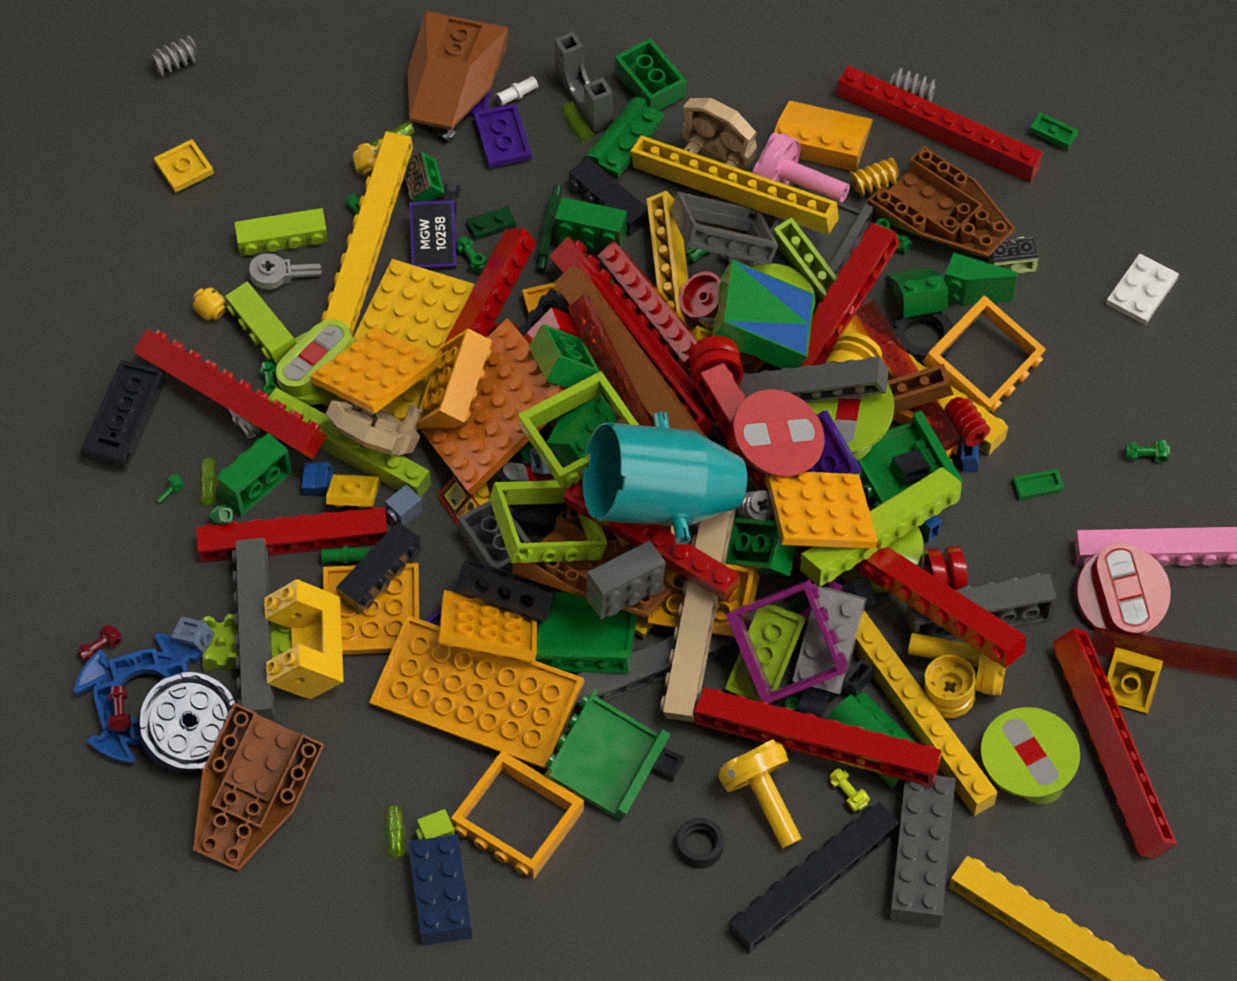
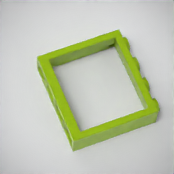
M601 371L518 414L521 429L562 489L573 483L577 484L579 480L583 479V468H588L590 454L562 468L537 431V427L602 393L605 394L625 424L639 425Z
M557 481L495 482L489 499L511 563L601 560L608 543L602 527L578 513L588 541L520 543L508 505L565 503L563 495L570 485L562 489Z

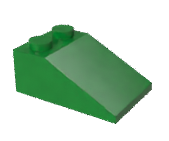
M953 253L944 279L948 287V302L962 306L975 305L984 295L993 303L1011 302L1014 298L1019 272Z
M931 267L887 274L888 282L904 318L948 310V287L943 276Z

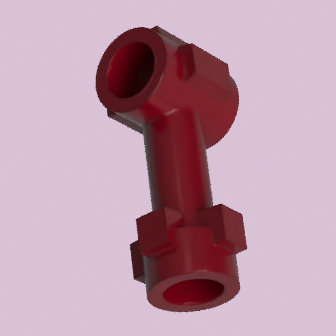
M108 624L99 632L102 637L90 645L85 643L80 645V649L77 650L80 658L84 662L88 661L95 652L107 644L111 648L117 647L122 642L121 633L116 627Z
M113 686L110 688L108 697L109 701H114L115 715L109 716V727L111 731H126V728L132 726L130 714H124L123 699L128 698V693L125 691L124 686Z

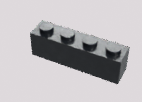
M587 157L569 171L570 188L575 193L578 192L583 196L587 203L627 211V234L629 236L649 222L648 207L590 158Z
M397 522L336 586L337 596H340V600L359 614L365 608L368 609L373 604L375 597L389 587L390 581L404 571L406 564L420 554V536L400 522Z

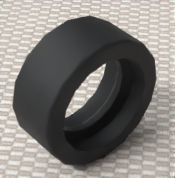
M694 818L681 826L677 834V852L687 865L694 868H706L714 865L723 853L724 835L721 828L714 821L707 818ZM696 831L709 833L715 840V847L710 853L705 855L694 854L686 847L688 835Z

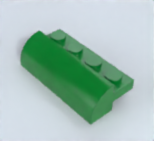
M631 98L583 157L582 161L588 157L606 173L619 178L632 162L631 149L640 136L652 137L664 122L665 114L647 106V100L644 98Z
M865 692L856 697L848 696L833 710L827 719L836 720L841 724L849 726H859L864 730L876 733L882 732L898 739H908L916 743ZM877 773L892 789L904 783L903 779Z

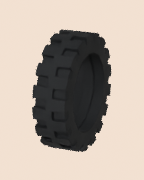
M942 311L905 318L901 313L894 325L893 343L906 354L912 355L917 362L922 363L933 347L923 348L911 344L905 337L907 328L920 323L929 324L937 328L943 338L954 326L953 323H950V318L947 315L944 316ZM952 345L941 355V357L946 358L948 356L949 350L951 351Z

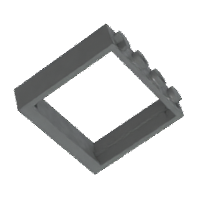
M677 192L670 212L687 247L771 265L778 244L760 211ZM749 213L755 214L753 219L748 217ZM695 220L748 231L749 235L697 224ZM696 230L701 231L700 235L695 234Z

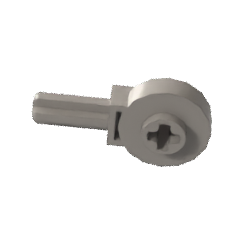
M266 253L252 260L249 267V276L256 286L262 289H273L282 284L291 283V278L321 276V265H290V259L282 260L281 257L275 254Z

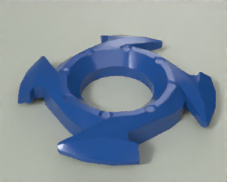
M155 633V640L162 652H156V649H145L110 659L109 663L107 662V655L101 649L93 655L79 673L73 689L75 695H80L94 689V699L104 732L100 736L93 735L87 742L99 753L114 760L135 763V758L127 744L142 745L138 733L139 718L130 716L132 726L126 728V731H111L108 718L115 714L114 701H109L108 697L110 688L113 686H123L129 679L140 674H154L165 679L188 672L187 665L190 662L196 663L202 655L194 646L175 642L171 638L172 635ZM186 715L182 719L186 728L196 725V719L191 715Z

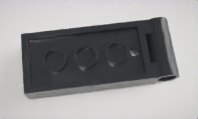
M124 360L120 361L86 439L82 443L81 457L124 468L128 466L166 382L164 370Z

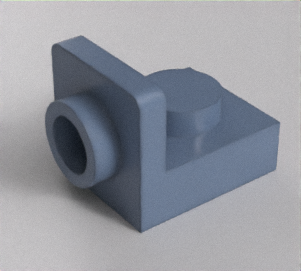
M181 616L171 638L175 642L192 645L198 651L205 653L215 633L205 622Z

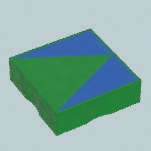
M732 259L720 278L718 312L714 319L712 336L728 337L737 344L740 352L754 355L781 369L799 368L808 357L815 294Z

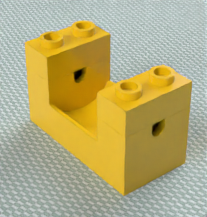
M297 579L264 598L265 619L290 628L291 648L266 662L267 684L311 700L343 683L340 596Z

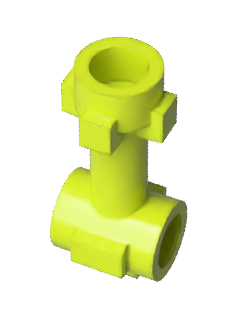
M841 768L836 769L829 778L834 788L839 785L849 797L846 800L849 808L856 812L868 806L870 798L863 789L857 792L847 781L849 774L846 771L843 772Z

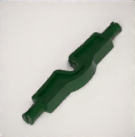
M559 184L553 185V192L550 196L545 217L539 259L536 270L541 273L546 271V264L553 241L555 216L560 204L562 186Z

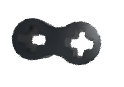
M812 686L806 688L802 695L798 712L803 714L810 713L816 717L823 718L831 692Z

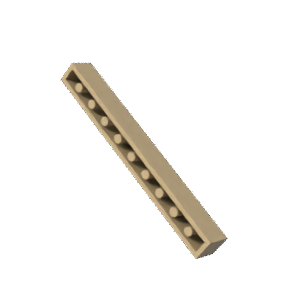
M736 509L696 523V526L699 528L697 535L693 536L692 546L725 565ZM689 579L685 580L683 586V594L686 596L684 603H681L679 607L681 622L680 626L675 628L674 640L677 642L675 649H672L670 653L672 668L671 673L667 672L665 686L668 689L666 696L663 695L661 710H663L668 719L695 722V709L701 695L719 597Z

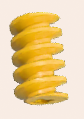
M890 157L887 161L882 160L879 164L873 163L871 167L865 166L863 170L857 169L855 173L850 172L849 176L855 191L861 197H864L865 190L869 194L873 193L872 187L876 191L881 188L880 184L888 188V181L892 185H896L899 169L895 160Z

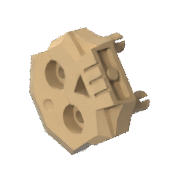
M690 98L683 106L685 123L682 125V137L688 143L684 150L741 170H747L756 158L757 144L755 137L757 132L738 111L712 98Z
M347 400L346 402L331 401L326 412L331 422L343 435L364 447L389 455L395 454L400 456L412 453L420 438L415 427L423 413V409L415 405H409L403 421L381 409L373 414Z

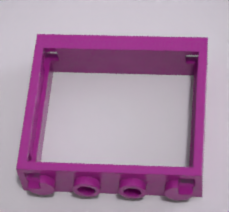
M810 579L733 609L726 614L761 701L767 703L842 675L847 670V658L844 652H840L837 647V643H839L838 636L834 629L830 630L827 622L830 620L829 614L825 606L821 607L818 600L820 597L819 590L816 584H811ZM805 591L835 667L772 691L741 615Z

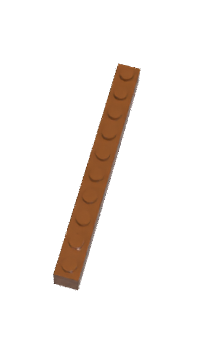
M573 265L554 282L559 289L557 294L564 302L570 304L571 307L568 309L573 316L581 319L583 330L588 335L592 334L595 338L593 341L594 345L601 352L604 351L607 357L605 360L613 369L617 368L620 372L617 375L618 378L626 386L629 385L631 387L630 394L637 402H642L644 405L643 412L650 419H653V415L657 412H662V416L666 412L670 428L694 430L706 437L586 273L576 265Z

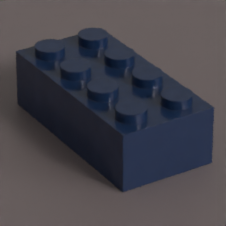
M458 834L408 841L422 945L473 938Z

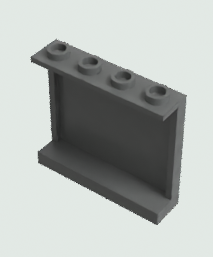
M794 184L792 186L794 188L837 202L839 220L829 235L801 225L798 226L838 277L841 267L846 265L852 250L857 247L864 231L867 230L871 223L873 207L865 204L861 211ZM774 217L770 225L771 233H773L775 227L786 220Z

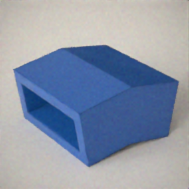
M961 437L963 472L977 473L979 466V444L971 447L966 446ZM967 450H972V456H967Z
M328 462L304 463L303 495H327L333 476V468Z
M937 515L932 516L921 526H918L922 538L927 543L939 536L942 521Z

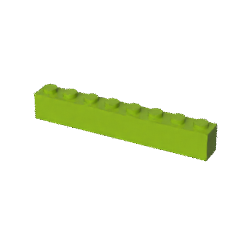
M275 388L268 400L272 403L276 399L287 406L285 410L289 413L293 409L304 416L303 421L306 423L312 420L322 426L320 431L325 433L327 437L320 449L370 476H379L381 482L397 491L407 485L422 498L431 486L430 471L402 455H389L364 447L343 435L326 414L278 388Z
M941 467L870 511L878 541L875 549L813 546L801 554L800 571L819 587L833 581L841 573L852 569L854 565L864 559H868L881 548H886L892 541L903 537L916 526H921L926 520L938 515L943 509L956 504L961 497L962 482Z

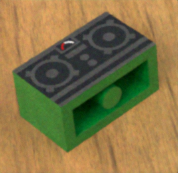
M422 151L409 160L404 175L409 190L408 195L413 202L435 201L444 194L437 163L433 157Z

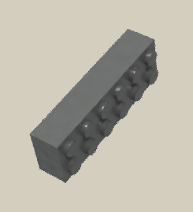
M1033 574L1027 578H1010L1005 582H988L982 586H965L956 590L1013 628L1051 621L1057 600L1049 574ZM910 605L907 606L905 623L910 639L912 633L947 640L956 639L951 632L938 626L925 615L918 613Z
M936 776L933 787L904 780L889 921L940 927L943 915L955 778Z

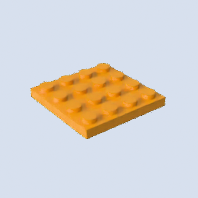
M375 327L359 340L352 343L344 352L336 355L333 360L312 373L310 379L313 384L375 414L439 366L440 362L439 357Z
M804 472L789 478L774 477L766 474L765 479L782 545L876 548L878 541L859 474Z
M407 563L404 571L399 576L396 575L390 581L389 587L384 592H380L375 597L373 604L368 609L365 608L360 614L340 600L342 655L391 653L406 616L409 615L420 619L418 563ZM355 566L323 567V590L337 595L336 586Z
M444 590L441 604L439 643H443L448 647L458 646L467 648L472 652L483 651L497 657H512L521 662L535 661L537 654V621L530 619L529 615L523 613H511L505 607L499 605H487L482 599L476 597L470 599L462 596V593Z

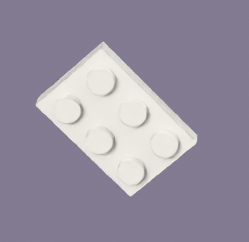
M1139 254L1108 297L1106 305L1146 325L1177 281L1179 273Z

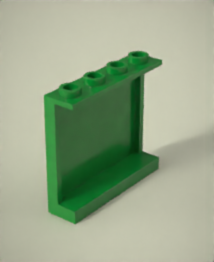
M922 411L913 413L912 422L888 430L863 458L857 460L862 469L858 474L864 485V492L868 498L872 499L874 509L920 481L917 480L903 484L890 466L893 456L914 451L913 443L920 439L926 442L928 446L926 448L930 449L938 463L937 465L940 468L943 467L962 482V495L964 482Z
M558 590L551 615L545 621L542 620L539 623L535 661L565 672L629 674L638 615L620 609L617 614L600 619L586 598Z
M594 689L591 695L585 694L581 700L579 707L582 710L579 715L574 713L567 726L571 729L567 735L563 733L556 746L559 747L556 755L551 753L544 766L548 769L544 776L621 821L628 813L671 734L663 729L658 734L595 696L598 690Z

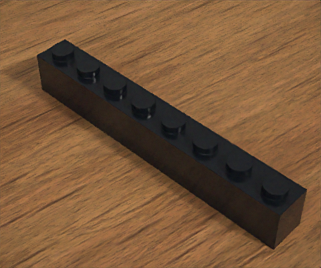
M880 802L874 807H867L861 813V817L855 822L852 820L844 826L842 833L837 837L835 835L831 836L821 850L811 852L807 856L805 863L800 867L798 865L794 866L787 873V877L784 880L774 882L769 887L768 893L763 897L757 896L750 903V907L747 910L737 912L730 920V934L749 954L752 953L894 837L899 831L900 822Z

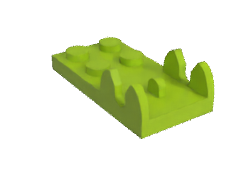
M773 603L757 609L748 630L772 691L778 689L791 655L798 643L800 633L807 621V617ZM740 651L725 689L742 695L747 699L761 701Z
M228 614L222 623H217L211 616L204 617L202 621L215 633L206 652L202 653L204 671L236 669V656L240 655V648H236L235 634H239V627L235 626L234 615ZM271 621L272 658L291 648L290 628Z

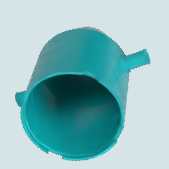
M657 412L653 415L655 427L601 423L594 430L586 450V454H590L588 468H583L585 504L591 517H596L597 521L673 526L675 542L679 544L681 539V544H686L691 541L688 526L734 510L742 503L747 487V470L743 459L694 430L670 428L666 412L663 413V416L662 412Z

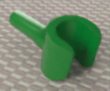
M173 474L168 478L167 481L170 486L156 499L159 504L173 492H179L183 489L184 483L178 474Z

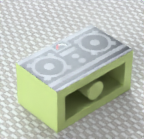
M1018 237L1005 240L988 257L989 264L1019 273L1035 272L1038 255L1034 238Z

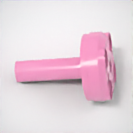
M772 133L753 169V174L785 185H789L792 182L841 203L845 200L849 192V184L798 164L800 142L784 133Z

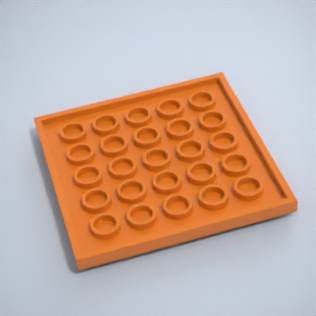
M508 319L487 337L492 340L489 348L491 349V354L484 363V375L477 383V395L470 404L469 410L471 412L468 420L455 428L420 429L466 490L472 495L529 441L520 427L518 414L567 389V387L559 384L553 386L546 382L529 348L530 343ZM547 423L537 427V431L543 428Z

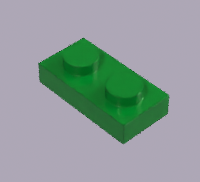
M1040 112L1030 126L1029 132L1068 150L1078 136L1079 130Z

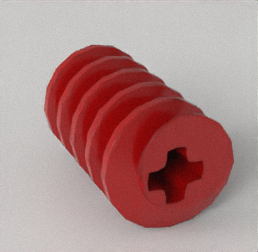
M955 397L946 404L944 412L954 428L957 429L966 446H975L989 435L990 426L986 424L985 419L982 418L981 413L978 412L971 399Z

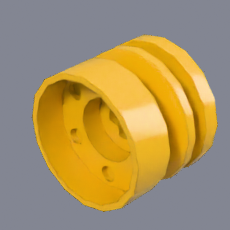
M844 332L838 337L836 344L833 346V351L829 354L825 363L845 362L849 359L860 360L867 359L868 357H880L882 359V351L869 337L857 332Z
M943 655L934 659L928 665L925 672L924 693L941 716L946 719L958 718L965 715L973 707L976 693V673L971 663L963 657L956 655Z

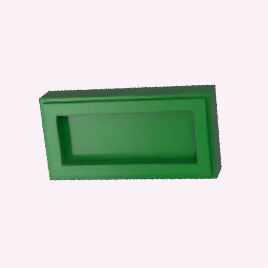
M1058 469L1017 476L1012 479L1018 501L1064 491V485Z

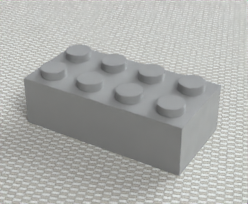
M818 586L817 588L820 593L819 603L821 607L825 606L830 618L827 621L830 630L834 629L839 639L837 647L840 652H844L848 666H846L847 670L844 674L812 687L840 694L843 690V680L847 675L867 598ZM812 609L793 677L794 682L835 667Z

